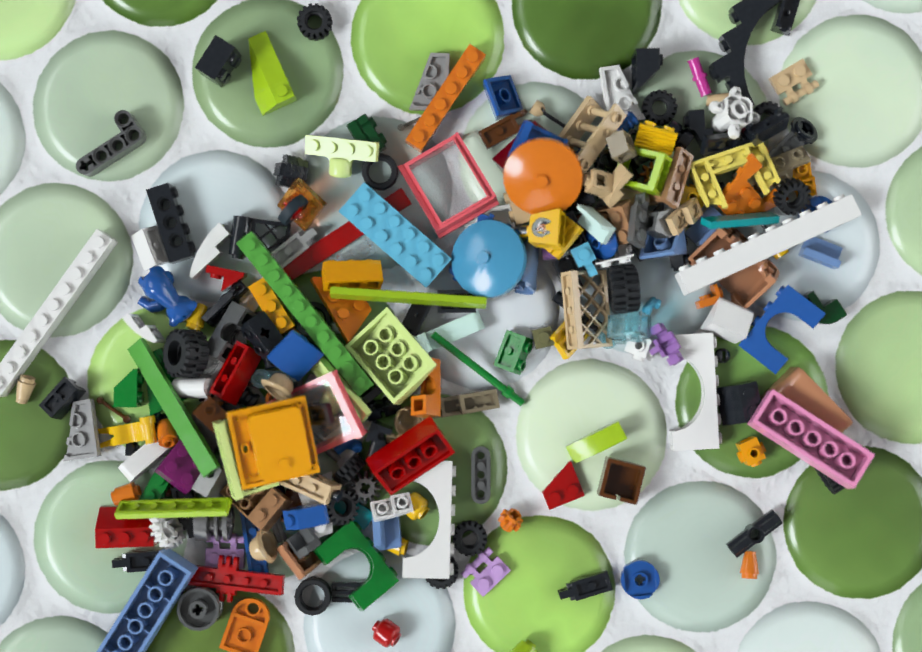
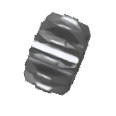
M368 471L364 472V477L358 472V479H351L356 484L349 486V489L356 490L351 494L359 495L356 499L358 502L362 497L364 504H367L368 497L371 502L375 501L373 495L379 497L380 493L376 490L382 489L381 485H376L379 483L378 479L373 480L375 477L373 473L368 477ZM363 483H366V485L368 483L370 485L368 492H366V490L363 491L361 489Z

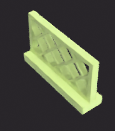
M228 419L212 422L231 497L234 500L243 499L244 496L279 486V482L245 491L242 490L230 436L231 433L228 428ZM245 445V447H244V449H243L244 452L247 451V446H246V445Z

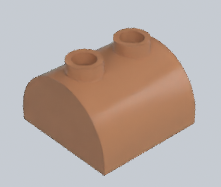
M286 540L276 548L298 580L304 578L321 563L313 551L298 559Z

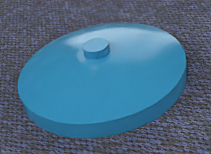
M482 220L467 227L457 238L451 256L452 270L460 286L472 295L486 298L499 297L511 291L521 280L527 262L526 248L520 235L511 226L496 220Z

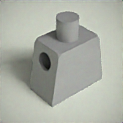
M221 455L218 459L220 467L208 477L203 478L200 473L192 487L193 490L206 498L224 497L220 491L228 481Z

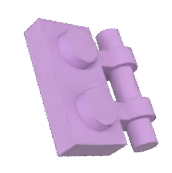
M232 533L230 541H224L223 537L221 541H216L213 534L210 541H206L213 542V547L205 549V566L218 567L219 555H224V563H226L227 556H232L233 564V559L236 556L240 559L239 569L245 567V548H238V543H244L243 536ZM220 543H230V548H220Z
M490 547L477 554L478 557L472 563H468L461 572L465 579L470 574L474 576L470 584L483 597L511 571L498 555L493 560L489 558L493 553ZM483 562L486 563L487 566L479 573L477 568Z

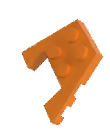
M752 153L747 156L746 159L748 161L743 167L740 166L736 171L737 176L732 183L728 182L722 190L728 208L721 210L726 215L766 212L776 207L773 201V197H775L773 191L777 192L775 188L768 195L761 198L747 181L763 167Z

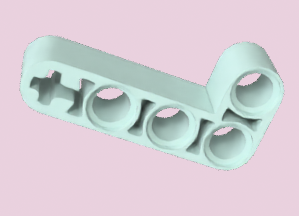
M477 310L417 335L414 338L428 353L442 347L431 338L434 331L451 343L482 330L485 326Z

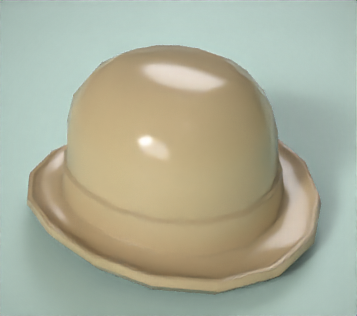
M275 373L268 380H261L263 387L276 400L292 398L291 393L294 386L292 380L287 375Z
M257 531L256 537L249 544L250 554L255 560H265L268 563L275 561L278 554L276 550L278 543L275 535L271 531Z

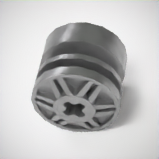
M233 504L230 507L228 516L194 517L193 533L195 540L210 541L214 532L216 541H221L222 537L224 541H230L235 524Z

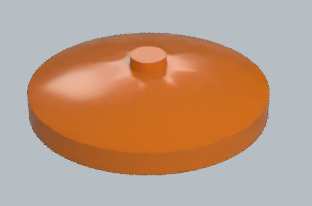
M534 138L520 144L510 154L504 168L503 180L509 198L521 210L529 214H537L554 209L564 211L573 204L580 193L583 171L577 155L566 144L552 138Z

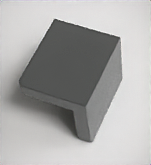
M312 528L301 529L286 540L298 559H301L322 544Z

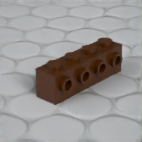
M209 395L193 411V414L214 434L212 422L227 419V411L221 407L224 403L216 396L212 398Z

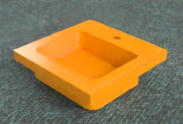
M305 395L226 412L242 490L320 472ZM244 445L247 446V451H246V452H244V450H243V446H244Z

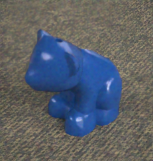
M160 266L150 268V272L146 276L140 277L138 283L148 298L155 299L166 308L169 325L175 327L191 316L197 307V303L187 296L178 295L173 285L174 277L172 272L165 271Z

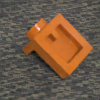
M717 283L710 285L713 297L707 294L700 296V301L695 302L697 309L714 305L719 297H724L721 287H718Z

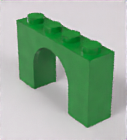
M351 521L330 535L313 552L323 565L329 564L347 549L358 550L367 557L370 565L368 578L348 595L359 611H364L399 580L397 572L385 563L386 559L379 551L376 552L373 548L374 543L372 540L362 534L361 526L356 521Z

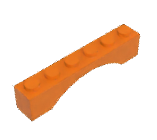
M469 44L405 139L408 145L420 153L424 151L458 96L485 60V53Z

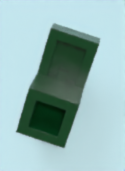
M809 291L803 295L826 313L818 324H833L847 316L838 299H831L822 305L814 291Z

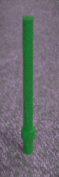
M433 332L431 338L500 390L504 397L510 398L519 406L523 405L525 400L517 395L513 388L509 385H504L437 332Z

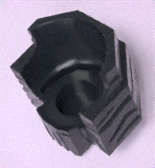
M283 155L282 162L275 163L276 167H274L273 173L274 176H277L275 185L290 189H303L309 169L308 161L296 156Z

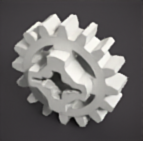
M178 518L149 519L152 522V525L149 526L153 531L151 536L156 537L155 543L160 542V548L165 547V550L173 549L183 543L182 539L186 537L183 531L186 530H183V525L179 523Z

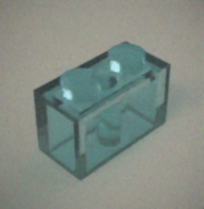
M642 311L608 315L607 338L613 340L615 344H626V341L639 343L643 339H650V315Z

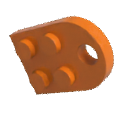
M247 597L240 600L232 609L219 648L229 652H259L270 621V612L267 605L255 597ZM249 604H257L259 607L258 612H250Z

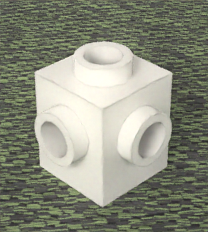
M631 333L624 351L632 354L635 360L643 362L646 359L651 361L652 357L656 354L651 355L649 350L656 346L652 341V336L644 333L641 336Z

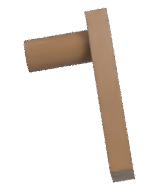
M683 147L675 148L661 197L648 194L650 195V203L664 202L672 209L679 208L694 155Z

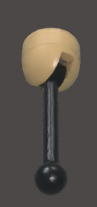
M536 100L529 113L536 117L544 115L561 127H565L564 123L545 112V105L541 101Z

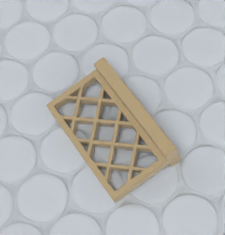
M576 270L560 273L567 350L613 346L606 270H597L601 281L598 286L592 280L595 275L589 277L587 271ZM578 275H581L586 280L582 287L579 285ZM589 284L595 289L591 296L585 291ZM598 293L602 296V303L600 305L594 300ZM582 294L588 299L584 306L580 303V296ZM591 303L597 308L593 315L587 310ZM599 313L604 316L602 324L595 319ZM583 314L589 318L586 325L582 323L581 316ZM592 323L598 327L595 334L588 329ZM601 332L605 334L606 343H602L597 338ZM585 333L591 337V340L586 345H584L583 340Z

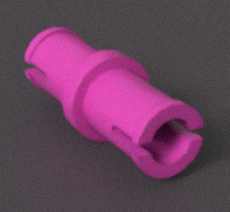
M699 57L687 61L693 74L692 80L696 82L700 96L703 97L711 94L712 91L706 78L708 75L706 72L704 73Z

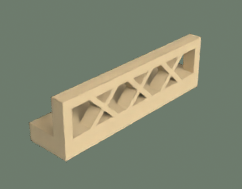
M317 473L279 482V484L325 505L329 504L333 491L341 490L342 484Z

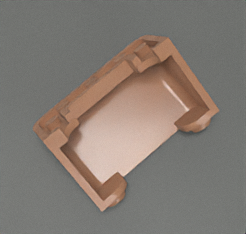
M735 227L716 229L688 257L691 266L696 265V260L707 256L709 259L714 256L713 253L722 248L727 251L731 249V244L740 240L742 243L749 240ZM767 258L718 282L731 293L732 303L747 309L777 282L779 270Z
M790 367L760 396L762 401L766 393L774 389L841 433L853 423L844 411L799 367Z

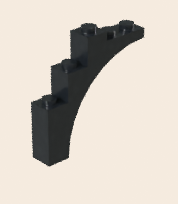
M742 0L732 6L728 11L730 21L736 24V27L724 33L718 39L720 41L719 47L727 55L709 66V74L713 80H716L717 83L725 80V86L728 91L734 86L739 87L742 91V96L749 98L753 106L755 104L748 92L744 72L746 46L751 32L759 19L781 0Z

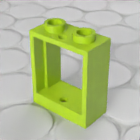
M635 147L637 155L653 158L656 161L648 185L628 181L622 188L661 197L673 159L665 153ZM631 159L622 163L627 169L629 168Z

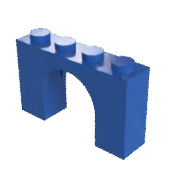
M783 285L775 294L778 296L774 302H768L763 309L765 311L764 315L761 318L759 316L755 318L751 323L753 328L748 333L747 338L739 344L742 349L774 374H777L789 358L769 343L766 337V326L769 320L779 313H791L814 329L826 314L790 285H787L786 288Z

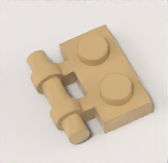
M804 59L797 61L768 79L777 95L783 92L786 93L787 97L782 99L785 106L798 102L799 98L813 93L814 89L819 87V83L816 80L811 83L807 81V78L813 74ZM800 83L802 88L794 92L792 87Z

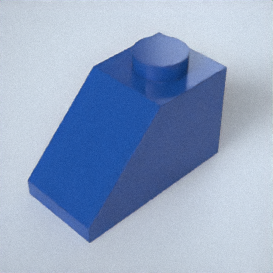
M325 504L299 505L283 511L286 530H300L330 523Z

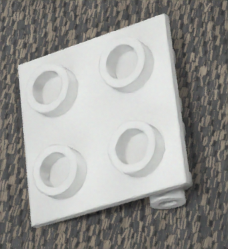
M624 244L618 246L620 257L617 256L616 252V258L601 260L596 258L595 261L599 260L598 263H595L596 267L600 266L601 269H606L612 266L611 263L619 262V265L631 263V259L634 258V254L629 255L632 252L631 245Z

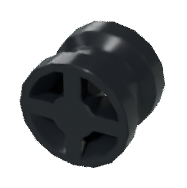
M247 387L242 393L238 404H243L246 407L255 406L260 395L254 394Z

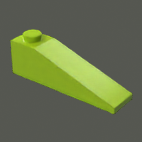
M263 31L248 38L254 98L262 116L297 101L267 32Z

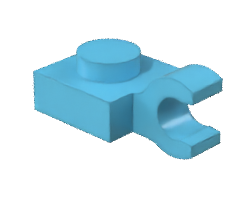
M588 242L570 250L578 268L584 266L589 277L598 274L591 262L596 257Z

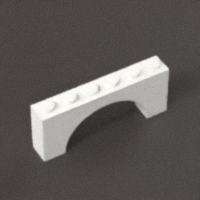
M713 333L675 335L682 347L679 349L681 355L693 367L700 380L701 401L696 414L686 425L675 430H669L670 450L720 449L719 444H722V434L719 432L718 425L721 424V415L717 411V405H720V396L716 393V386H719V377L715 375V367H718V358L714 356V348L717 347L716 336L713 337Z
M442 461L413 481L424 486L433 495L439 510V526L436 536L428 548L416 556L403 558L402 578L450 579V575L454 574V563H450V555H454V543H450L451 535H455V524H451V516H455V504H451L452 496L455 497L456 485H452V477H456V466H452L453 461Z

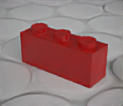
M236 341L209 392L236 406L257 368L261 356L257 355L253 348Z

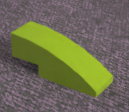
M615 421L567 445L566 449L575 464L628 438L619 421Z

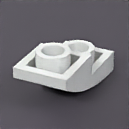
M409 492L391 495L390 498L370 502L374 522L395 518L414 511Z

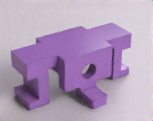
M658 323L649 328L652 336L656 335L658 338L653 340L656 347L649 350L651 355L659 352L662 358L668 356L669 358L666 360L670 366H674L684 360L679 351L682 347L672 331L668 332L663 323Z

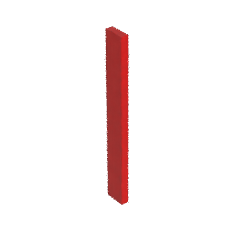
M402 187L384 198L399 212L412 204ZM348 221L309 246L310 248L283 269L294 280L365 234Z

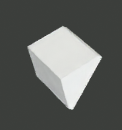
M719 297L702 324L701 329L736 344L747 338L754 312Z

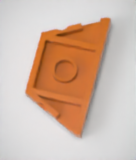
M312 277L310 281L346 344L349 343L371 312V307L367 301L331 298L330 291H323L322 277Z

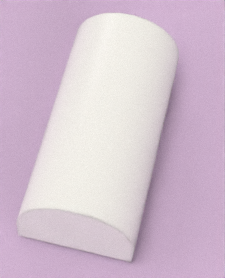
M175 378L172 381V385L180 398H207L209 395L211 396L209 392L213 384V379Z

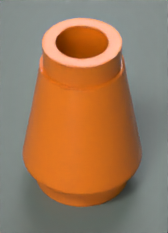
M744 552L740 573H742L741 578L757 579L759 570L756 552Z

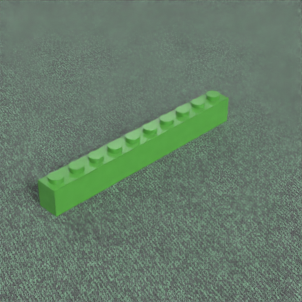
M251 231L236 243L355 393L360 396L374 385V381L347 350L342 341L257 235Z

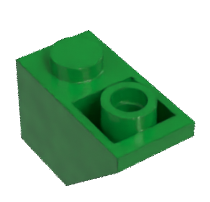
M139 368L133 369L114 387L113 407H141V403L144 402L142 384H144L145 378Z

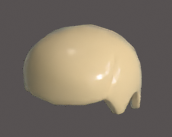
M409 406L398 410L394 417L395 429L400 435L423 421V418L411 416V407Z

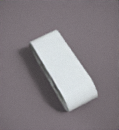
M158 442L145 443L118 468L129 482L132 483L168 454L173 447H161Z

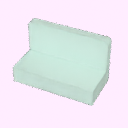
M578 204L576 208L582 213L578 223L601 244L606 245L616 228L593 207Z

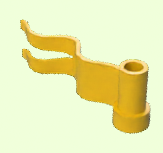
M155 415L139 418L140 422L98 429L99 434L114 435L110 440L100 443V448L145 441L146 444L158 442L154 425L156 423Z

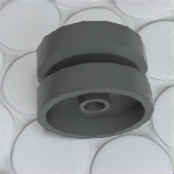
M192 586L181 596L177 603V615L185 627L190 630L202 631L211 627L220 618L224 609V602L219 601L220 594L216 593V588Z

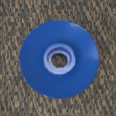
M586 230L585 238L596 258L607 260L616 254L618 238L615 231L605 245L601 244Z

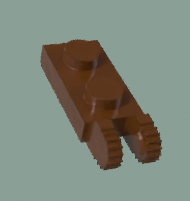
M526 109L514 115L511 114L478 132L487 150L518 134L522 124L518 125L516 119L525 116L528 113Z

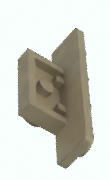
M799 146L772 157L771 160L778 173L780 182L786 183L785 179L789 178L791 180L793 169L809 163L810 157L804 147ZM736 172L732 174L733 180L737 176ZM752 175L747 181L751 186L754 185L757 193H761L762 190ZM774 182L768 189L771 190L773 187L780 185V183Z

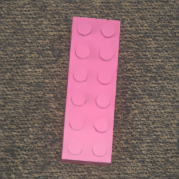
M774 389L766 393L747 425L847 489L856 487L875 455Z

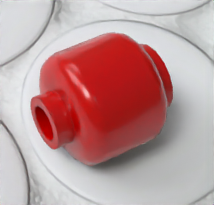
M387 618L382 621L378 620L372 628L374 631L373 639L386 648L394 647L401 637L400 627Z

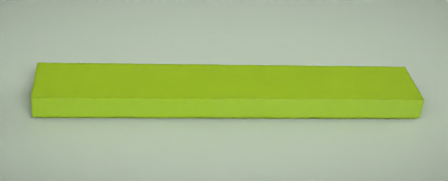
M231 497L120 501L114 515L116 519L228 516L232 500Z

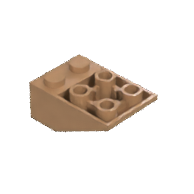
M634 198L618 201L612 208L605 205L595 209L616 228L615 233L618 238V245L628 244L630 207L634 205ZM582 213L576 215L577 220L580 219ZM580 225V227L584 230L583 234L585 236L586 229Z
M228 483L220 491L224 497H231ZM276 486L244 496L243 499L234 500L231 497L232 504L262 531H269L281 517L283 511L287 510L293 502Z

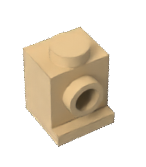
M592 169L585 173L582 181L584 192L597 195L598 198H603L613 193V174L597 169Z

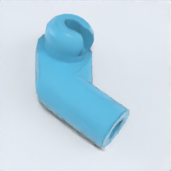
M651 297L643 306L639 321L648 323L652 309H659L661 300Z

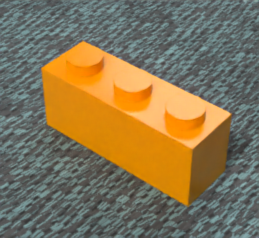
M349 259L346 261H323L321 269L323 291H330L331 286L381 289L383 283L381 260L367 259L355 261Z
M264 278L248 286L262 311H265L282 336L296 328L295 321L284 303Z

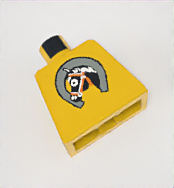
M561 209L532 214L529 226H520L521 238L528 237L529 243L534 247L564 251L567 215Z

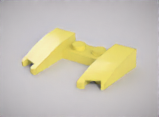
M750 142L692 162L689 174L706 207L712 204L722 205L721 209L728 208V204L715 176L738 169L740 166L743 167L748 161L746 158L750 153L763 166L753 176L764 196L770 193L768 188L774 182L780 183V178L764 142L757 146Z

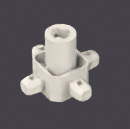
M732 87L729 91V96L721 102L712 101L709 104V110L717 114L711 119V127L720 134L728 130V136L731 139H737L740 136L741 129L750 123L754 125L760 122V115L753 111V103L749 98L742 96V91L739 87Z

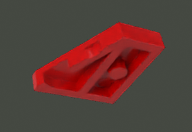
M571 461L566 463L564 468L542 491L549 510L585 496Z

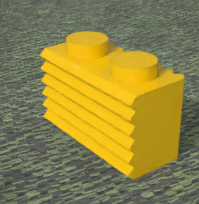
M645 120L644 124L640 123L634 146L672 156L678 133L674 132L675 128L664 126L663 129L655 127L656 123Z

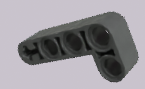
M120 110L115 114L114 121L121 132L81 157L76 163V169L79 173L87 177L95 176L145 143L146 134L131 113L126 110ZM124 116L129 117V121L126 124L121 122ZM139 132V138L133 141L132 134ZM122 142L123 148L116 151L117 143ZM106 152L107 158L104 161H100V155Z

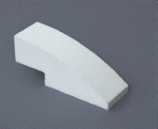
M219 222L210 231L198 249L189 274L191 278L197 279L206 270L207 265H212L224 254L219 247L231 237V233L222 223Z

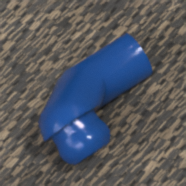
M144 296L138 301L140 306L151 313L165 309L156 300L150 301Z
M352 439L334 447L339 455L346 449L359 453L363 447L361 441Z

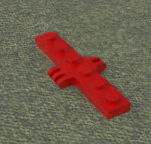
M219 555L218 567L196 565L199 568L188 585L216 588V593L220 594L219 601L224 602L227 594V602L231 603L233 595H236L237 591L283 595L285 575L239 570V557L235 556L232 564V556H227L226 563H224L225 556Z

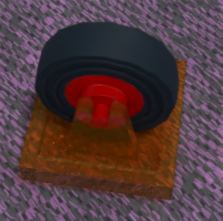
M299 177L293 182L277 205L282 210L278 220L285 226L294 221L302 230L306 231L327 203Z

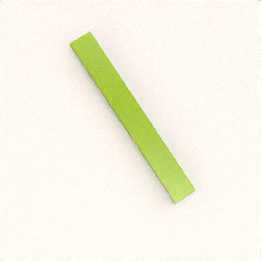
M330 287V296L333 299L486 309L487 298L480 296Z

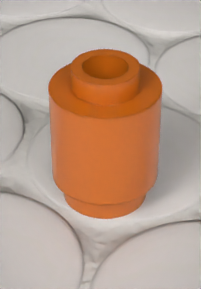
M169 419L160 420L156 426L158 443L161 447L171 448L178 442L177 432Z
M134 482L117 487L111 492V499L115 506H118L120 501L139 500L142 495L141 488Z

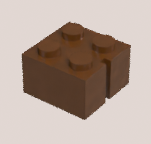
M606 456L597 494L602 497L614 500L617 498L619 501L637 505L646 467Z

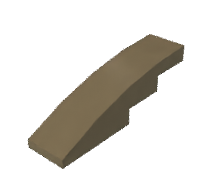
M497 389L441 398L442 418L500 408Z

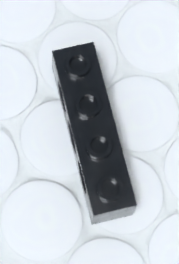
M165 183L146 189L169 263L175 264L194 258L196 247L194 242L189 239L190 229L188 224L184 223L182 216L185 214L182 205H178L176 198L179 195L176 187L170 183ZM170 200V202H171L170 208L167 209V210H164V209H163V203H164V201ZM175 218L177 224L175 227L170 228L169 221ZM181 236L183 240L180 246H176L174 243L175 238Z

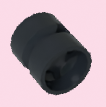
M674 119L668 125V127L675 128L674 132L678 133L673 151H675L676 147L686 149L695 134L688 129L683 130L682 125Z

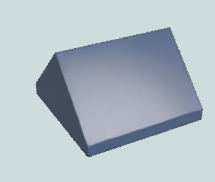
M685 230L679 235H671V238L657 239L647 235L645 248L641 249L639 255L640 260L687 254Z

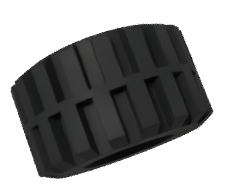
M634 264L610 266L607 273V285L612 312L614 314L638 312L641 295L636 267Z
M174 329V331L170 332L166 338L163 350V362L169 375L180 378H198L205 372L210 353L206 335H203L202 331L189 329Z

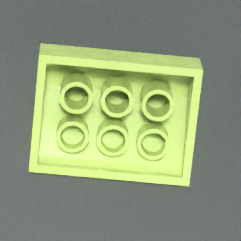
M388 307L345 346L389 400L396 405H401L411 396L437 366L434 360Z

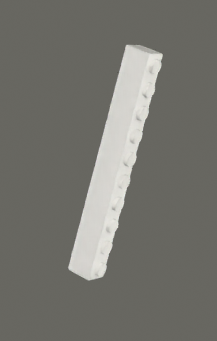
M844 194L833 198L834 202L829 205L826 201L816 206L817 210L813 212L808 209L800 213V218L798 219L788 218L782 221L783 225L778 228L776 225L765 229L766 233L762 235L755 233L747 237L749 240L747 242L737 241L731 244V249L727 251L722 248L713 253L714 256L709 259L707 256L696 260V265L690 267L687 264L678 268L679 272L674 276L683 295H688L861 216L862 214L853 195L851 194L846 197Z
M95 230L1 361L0 397H7L17 384V379L27 370L118 243V241L104 231Z

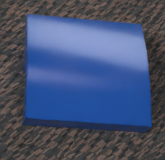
M292 329L270 352L267 359L287 375L300 381L324 356V353L320 348L309 343L305 336Z

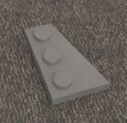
M430 53L409 110H426L449 75L450 53Z
M94 399L73 402L69 422L71 429L70 435L67 437L66 445H68L67 454L64 455V461L102 456Z

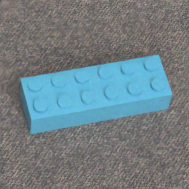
M365 182L362 183L338 211L426 288L452 259Z

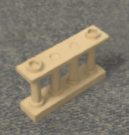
M586 96L558 135L569 140L567 145L572 150L574 147L581 148L577 157L581 163L583 175H585L606 146L605 138L611 136L627 117L618 104L614 103L609 111L603 110L591 96ZM596 116L603 118L598 127L591 125ZM586 131L593 133L587 142L580 140Z

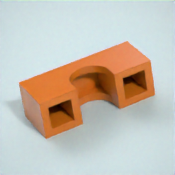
M432 358L437 366L420 385V395L411 396V416L425 419L429 416L432 418L441 417L440 359Z

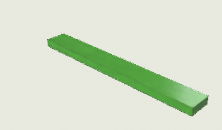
M140 338L127 350L203 478L208 477L220 467V464L146 340Z

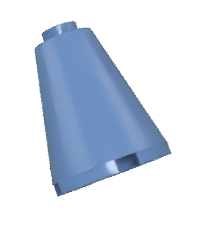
M526 239V241H523L527 255L526 268L521 280L513 289L519 294L533 295L537 285L539 248L534 247Z

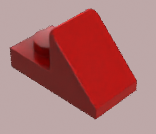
M207 265L205 271L211 274V278L221 280L222 276H224L222 292H226L232 288V285L244 280L248 275L244 272Z

